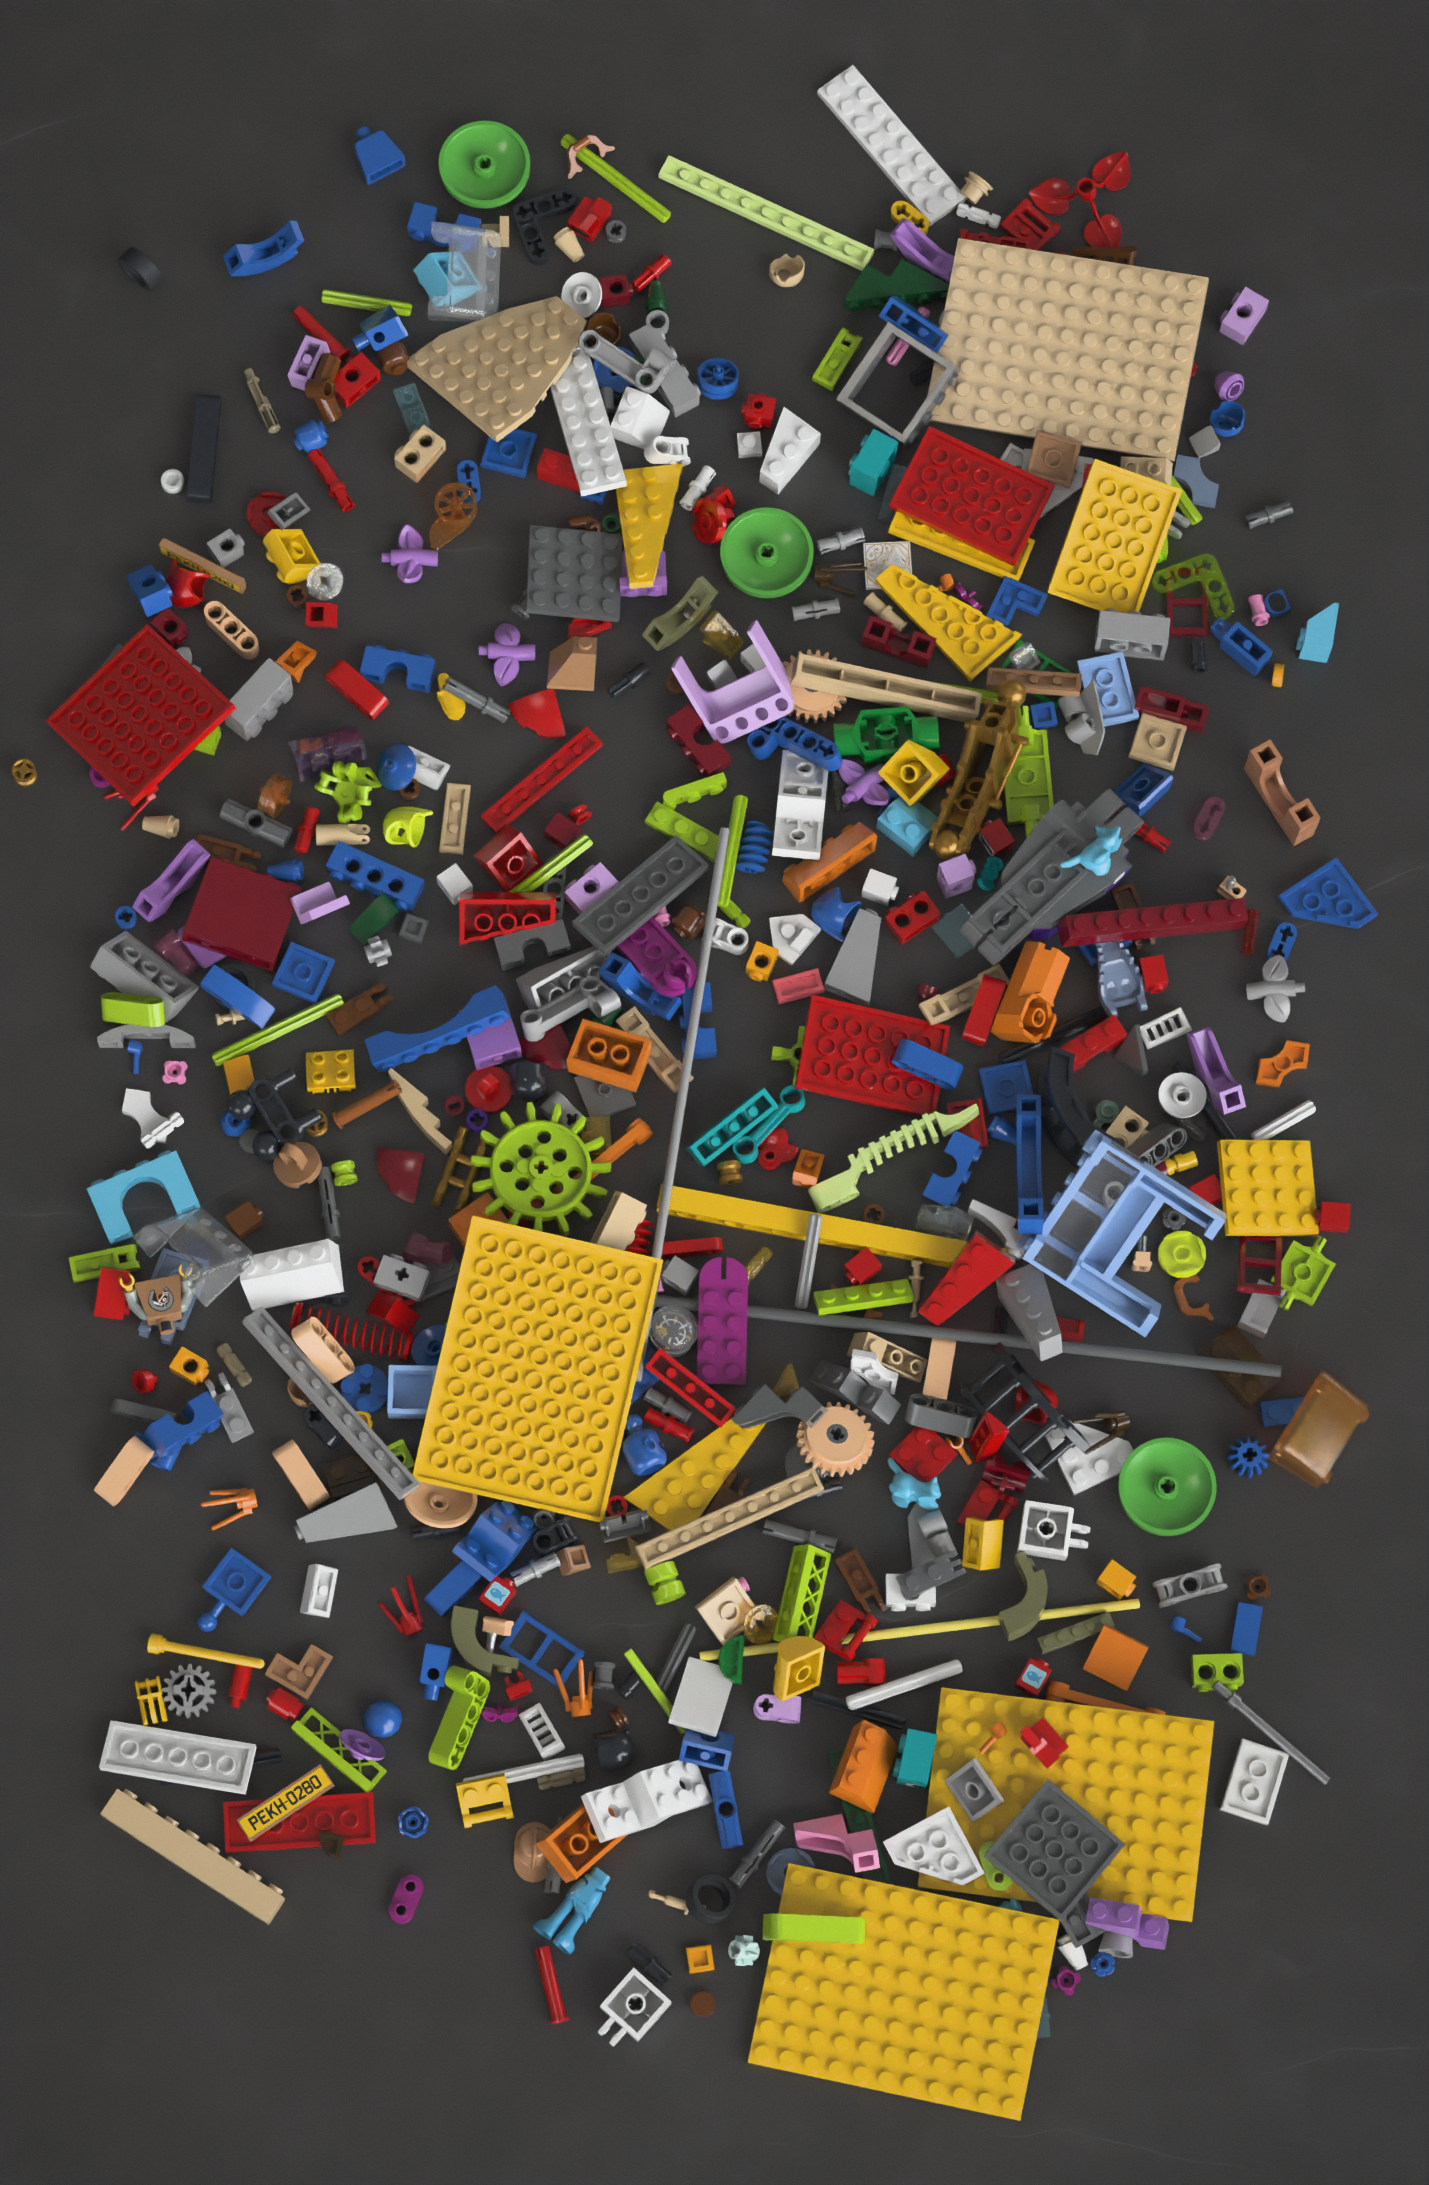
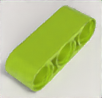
M109 992L101 995L102 1019L104 1021L146 1027H158L165 1024L164 1000L162 998Z

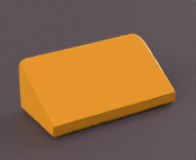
M243 1055L223 1062L230 1095L240 1089L247 1090L246 1088L255 1081L249 1055Z

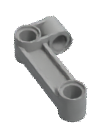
M586 330L579 337L580 346L587 355L637 387L641 392L647 394L654 393L676 363L675 359L655 347L642 365L593 330ZM596 339V344L593 347H586V341ZM652 377L653 381L650 385L644 386L641 384L642 379Z
M595 976L585 977L580 981L578 987L539 1009L524 1011L520 1016L524 1037L528 1041H538L544 1037L545 1031L586 1008H589L598 1018H602L619 1008L621 1002L617 993L605 985L599 978Z

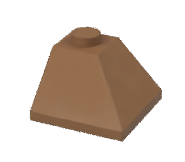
M573 636L550 651L547 689L594 691L597 638Z

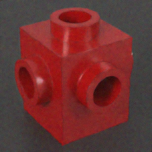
M762 393L749 394L748 401H743L741 415L745 416L744 424L756 429L762 427L772 429L776 398H770Z

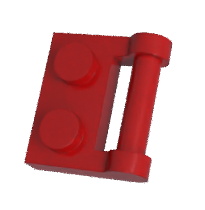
M1027 198L1000 224V228L1010 237L1030 240L1031 250L1040 251L1061 229L1058 223H1053L1033 207L1032 202ZM1026 212L1039 224H1041L1045 229H1047V231L1043 232L1039 227H1037L1033 222H1031L1027 217H1025L1023 213Z
M981 1480L956 1523L965 1528L966 1518L968 1517L987 1520L998 1500L1004 1503L995 1519L1005 1522L1011 1510L1017 1507L1019 1501L1005 1493L1003 1495L998 1494V1489Z
M840 1599L814 1639L825 1645L826 1649L847 1661H852L856 1655V1649L869 1630L874 1629L878 1621L872 1615L865 1614ZM857 1621L862 1625L848 1645L842 1646L841 1644Z

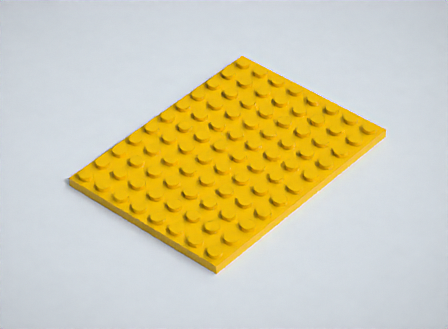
M472 1216L412 1473L415 1479L420 1482L599 1522L603 1520L663 1260Z
M941 1687L936 1729L937 1739L933 1754L926 1818L950 1807L982 1867L979 1858V1850L982 1845L987 1842H996L1047 1779H1049L1125 1843V1846L1087 1890L1088 1897L1140 1905L1142 1914L1192 1922L1214 1721ZM1042 1717L1069 1746L1048 1769L1020 1739L1022 1736L1020 1731L1026 1726L1031 1728ZM998 1722H1003L1007 1729L1006 1735L994 1742L984 1754L980 1752L979 1749L994 1735L990 1728ZM976 1758L1005 1801L972 1822L945 1780ZM919 1872L918 1887L1036 1902L1013 1881L1007 1890L996 1891L989 1886L985 1874L965 1885H960ZM997 1874L995 1881L997 1883L1003 1882V1874Z
M788 1863L778 1914L865 1918V1943L772 1941L748 2063L1020 2121L1059 1920Z

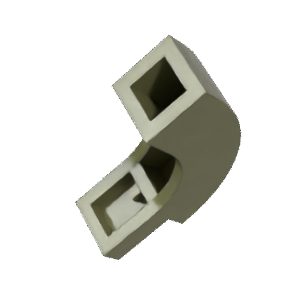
M703 576L697 578L681 601L664 615L653 619L642 636L657 651L670 646L702 619L712 607L710 603L718 594V591Z
M1024 1551L1015 1555L1014 1564L1025 1585L1026 1595L1019 1604L999 1612L998 1617L1008 1642L1025 1635L1033 1629L1040 1620L1046 1605L1048 1586L1044 1569L1035 1572L1036 1567L1032 1558H1027Z
M454 1606L451 1631L454 1645L463 1661L473 1670L490 1677L493 1667L497 1668V1672L503 1674H511L512 1671L517 1672L519 1658L488 1652L478 1643L476 1627L479 1611Z

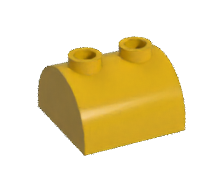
M272 529L264 537L263 543L268 550L266 557L270 562L275 563L278 568L277 577L282 582L288 584L301 582L323 568L302 529Z
M804 1636L790 1637L778 1644L777 1663L774 1666L773 1692L779 1700L783 1702L820 1685L825 1645L818 1640Z

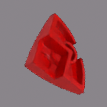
M554 689L540 691L508 704L513 717L524 729L527 726L536 731L537 736L544 738L566 737Z

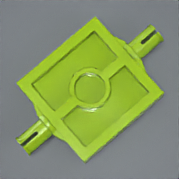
M1317 1236L1312 1247L1303 1246L1293 1240L1282 1260L1281 1289L1286 1292L1279 1307L1283 1308L1286 1301H1288L1284 1310L1288 1311L1294 1299L1313 1306L1336 1263L1328 1260L1321 1253L1323 1246L1327 1242L1325 1238H1323L1318 1246L1322 1237ZM1274 1276L1270 1281L1272 1285H1274Z

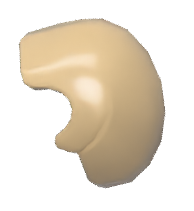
M784 254L782 257L774 259L770 264L769 276L773 282L781 287H794L803 278L805 262L799 255L791 258Z

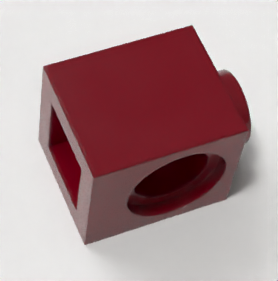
M626 274L599 278L602 289V308L630 305L633 287L632 282H627ZM617 288L620 289L621 292L615 294L611 292V290Z
M169 608L163 610L150 622L151 628L172 647L181 645L189 634L187 625ZM169 626H175L177 628L172 633H168L165 631Z
M559 812L556 813L544 830V838L562 850L581 836V827Z

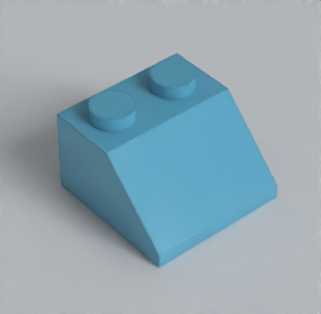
M459 252L429 253L413 270L435 307L452 306L481 289Z
M1333 603L1309 619L1305 628H1301L1296 644V650H1300L1299 659L1327 663L1333 646L1339 603Z
M900 796L877 819L876 829L913 857L932 835L931 826L934 821L937 822L938 817L919 802L909 806Z

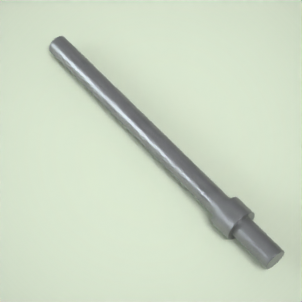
M1219 1681L1214 1683L1212 1689L1226 1700L1225 1703L1229 1707L1237 1709L1323 1785L1328 1783L1330 1777L1241 1701V1696L1235 1691L1232 1693Z

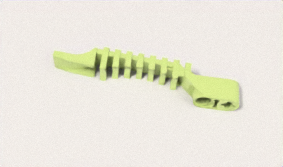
M977 1104L953 1115H944L936 1111L930 1115L926 1113L922 1115L921 1120L917 1121V1119L911 1121V1125L906 1126L905 1124L901 1126L900 1131L896 1132L894 1130L890 1132V1136L886 1138L885 1135L880 1137L879 1142L875 1143L873 1141L869 1143L868 1148H859L856 1159L854 1154L848 1155L851 1165L849 1170L820 1182L808 1190L817 1212L829 1211L856 1198L859 1195L856 1184L861 1172L867 1170L868 1174L874 1172L870 1162L872 1159H875L877 1165L883 1164L881 1152L884 1151L887 1158L892 1157L891 1147L894 1145L898 1153L904 1151L901 1143L906 1140L909 1149L914 1147L912 1136L915 1134L921 1146L926 1144V1137L923 1133L925 1129H927L933 1143H938V1134L933 1125L937 1123L945 1137L955 1130L962 1128L979 1115Z

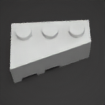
M785 407L782 410L763 461L759 478L760 483L777 495L819 446L821 437L820 432Z

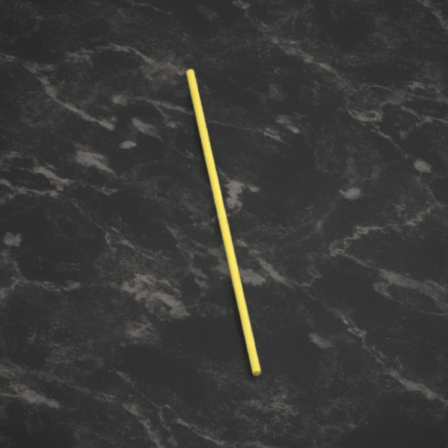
M1138 1598L1044 1610L1040 1620L1140 1608V1602ZM999 1615L869 1631L862 1642L1000 1625L998 1621ZM855 1633L848 1634L842 1644H848ZM780 1642L744 1646L743 1657L778 1652L777 1646ZM720 1649L699 1652L700 1660H718Z

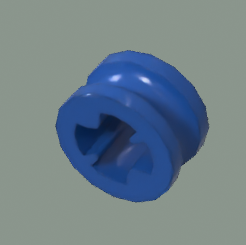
M122 906L116 911L115 920L121 929L128 930L136 925L137 915L132 907ZM127 913L128 916H133L129 918L130 921L127 923L123 919L120 920V917L123 918L122 914Z

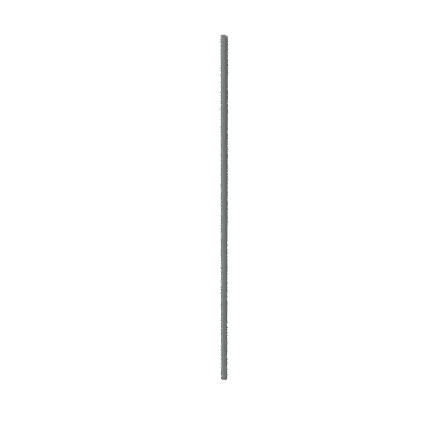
M720 828L651 1256L661 1259L728 843V828ZM652 1312L639 1364V1369L636 1377V1382H641Z

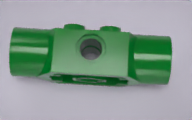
M909 707L861 710L856 722L834 724L835 744L841 756L859 755L865 764L888 762L908 740L927 749H940L937 716L915 717Z

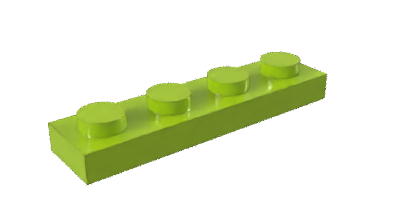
M657 801L645 819V824L670 838H674L677 835L693 851L715 863L719 836Z
M901 1279L816 1291L813 1294V1299L818 1315H827L913 1302L914 1295L909 1280Z

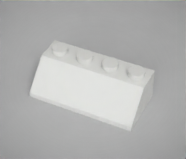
M329 1239L238 1258L240 1282L253 1311L261 1307L266 1309L344 1292L339 1245Z

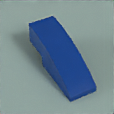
M215 964L200 983L204 991L219 999L223 1005L263 1029L276 1010L258 994Z

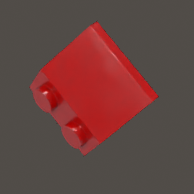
M509 825L503 828L473 856L484 872L504 892L511 891L544 865L523 834Z

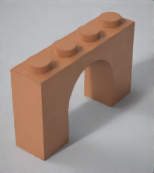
M1268 740L1250 750L1244 770L1291 844L1295 846L1314 835L1321 817L1308 798L1300 803H1297L1292 798L1280 774V765L1283 758L1272 741Z

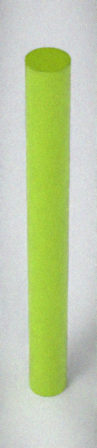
M632 1648L624 1653V1656L670 1718L673 1705ZM675 1725L680 1734L685 1733L686 1728Z

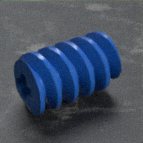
M748 821L746 824L747 829L744 831L745 837L742 839L743 846L740 847V855L737 857L738 864H736L735 868L748 874L765 872V868L760 863H767L768 859L763 857L762 854L768 855L770 853V850L764 846L772 845V841L766 838L774 837V832L770 831L768 826L763 823Z

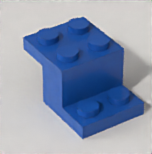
M498 1500L480 1515L468 1535L456 1544L452 1552L491 1582L512 1564L524 1544L537 1533L539 1528L530 1517L523 1515L511 1502Z

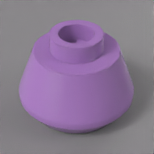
M1230 371L1218 374L1215 378L1214 388L1222 401L1235 400L1244 389L1243 376Z

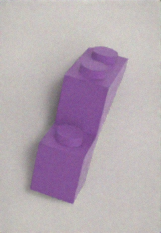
M902 218L890 233V237L910 264L929 270L933 276L949 284L955 256L939 248L910 220Z
M194 839L189 841L161 876L140 892L132 907L148 922L165 914L175 896L193 886L210 854Z
M1206 1027L1186 1034L1196 1077L1208 1085L1213 1108L1225 1115L1246 1107L1241 1084L1230 1074L1212 1029Z
M1090 1897L1086 1916V1923L1088 1925L1130 1937L1136 1940L1142 1947L1165 1950L1169 1923L1166 1917L1142 1914L1140 1905Z

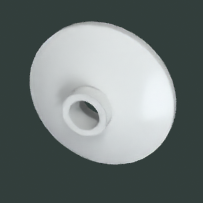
M586 272L576 273L565 282L561 295L562 301L583 318H588L600 306L602 300L601 285L592 274Z
M1180 1072L1164 1079L1160 1085L1158 1097L1162 1108L1167 1113L1178 1118H1188L1196 1115L1203 1109L1207 1094L1203 1083L1196 1076ZM1184 1096L1186 1100L1179 1101L1177 1097Z

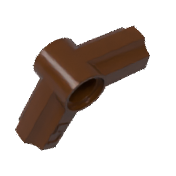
M323 353L314 378H309L305 384L306 396L309 399L315 400L325 423H332L343 415L334 396L336 392L334 380L341 360L329 353Z

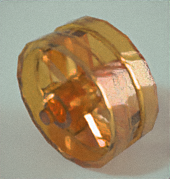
M458 482L449 483L439 490L435 498L436 513L440 521L447 526L453 528L464 527L470 524L476 516L478 510L476 496L473 490L465 484ZM452 491L453 497L450 499L444 496ZM456 491H463L464 494L458 497L456 496ZM469 495L473 499V503H462ZM440 500L450 504L439 509ZM463 508H473L468 516L463 511ZM452 510L450 519L442 515ZM456 514H461L463 517L462 519L454 520Z
M274 773L265 787H260L259 789L262 794L257 810H260L263 814H268L273 819L276 818L284 805H289L291 802L288 797L292 788V780Z

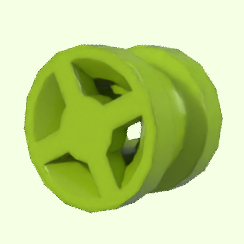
M345 1160L331 1165L332 1172L335 1173V1186H346L358 1181L357 1175L353 1170L355 1168L354 1161Z

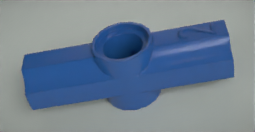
M730 1771L709 1774L721 1848L730 1849L743 1846ZM723 1804H729L733 1812L729 1816H723L719 1812V1807Z

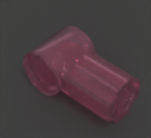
M169 929L152 944L155 950L165 960L168 959L185 977L191 975L199 966L198 962L184 946L181 938L172 929Z
M411 1233L401 1253V1257L410 1264H413V1262L421 1263V1261L445 1264L446 1262L449 1263L452 1257V1246L448 1242L429 1240L419 1233Z

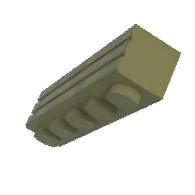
M1107 1612L1037 1638L1036 1641L1041 1654L1044 1655L1100 1634L1104 1624L1112 1628L1115 1625L1110 1613Z

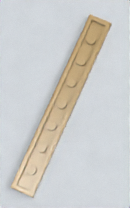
M810 1468L635 1546V1549L645 1570L824 1491V1487L815 1469Z

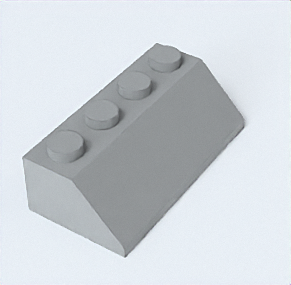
M127 931L103 944L90 966L100 977L105 978L122 993L162 998L164 1000L165 1023L174 1018L199 989V986Z

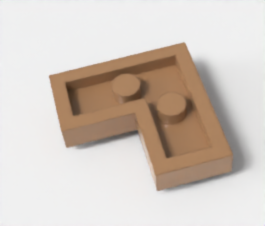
M311 1644L300 1664L297 1665L277 1653L265 1672V1676L308 1700L332 1661L333 1656Z

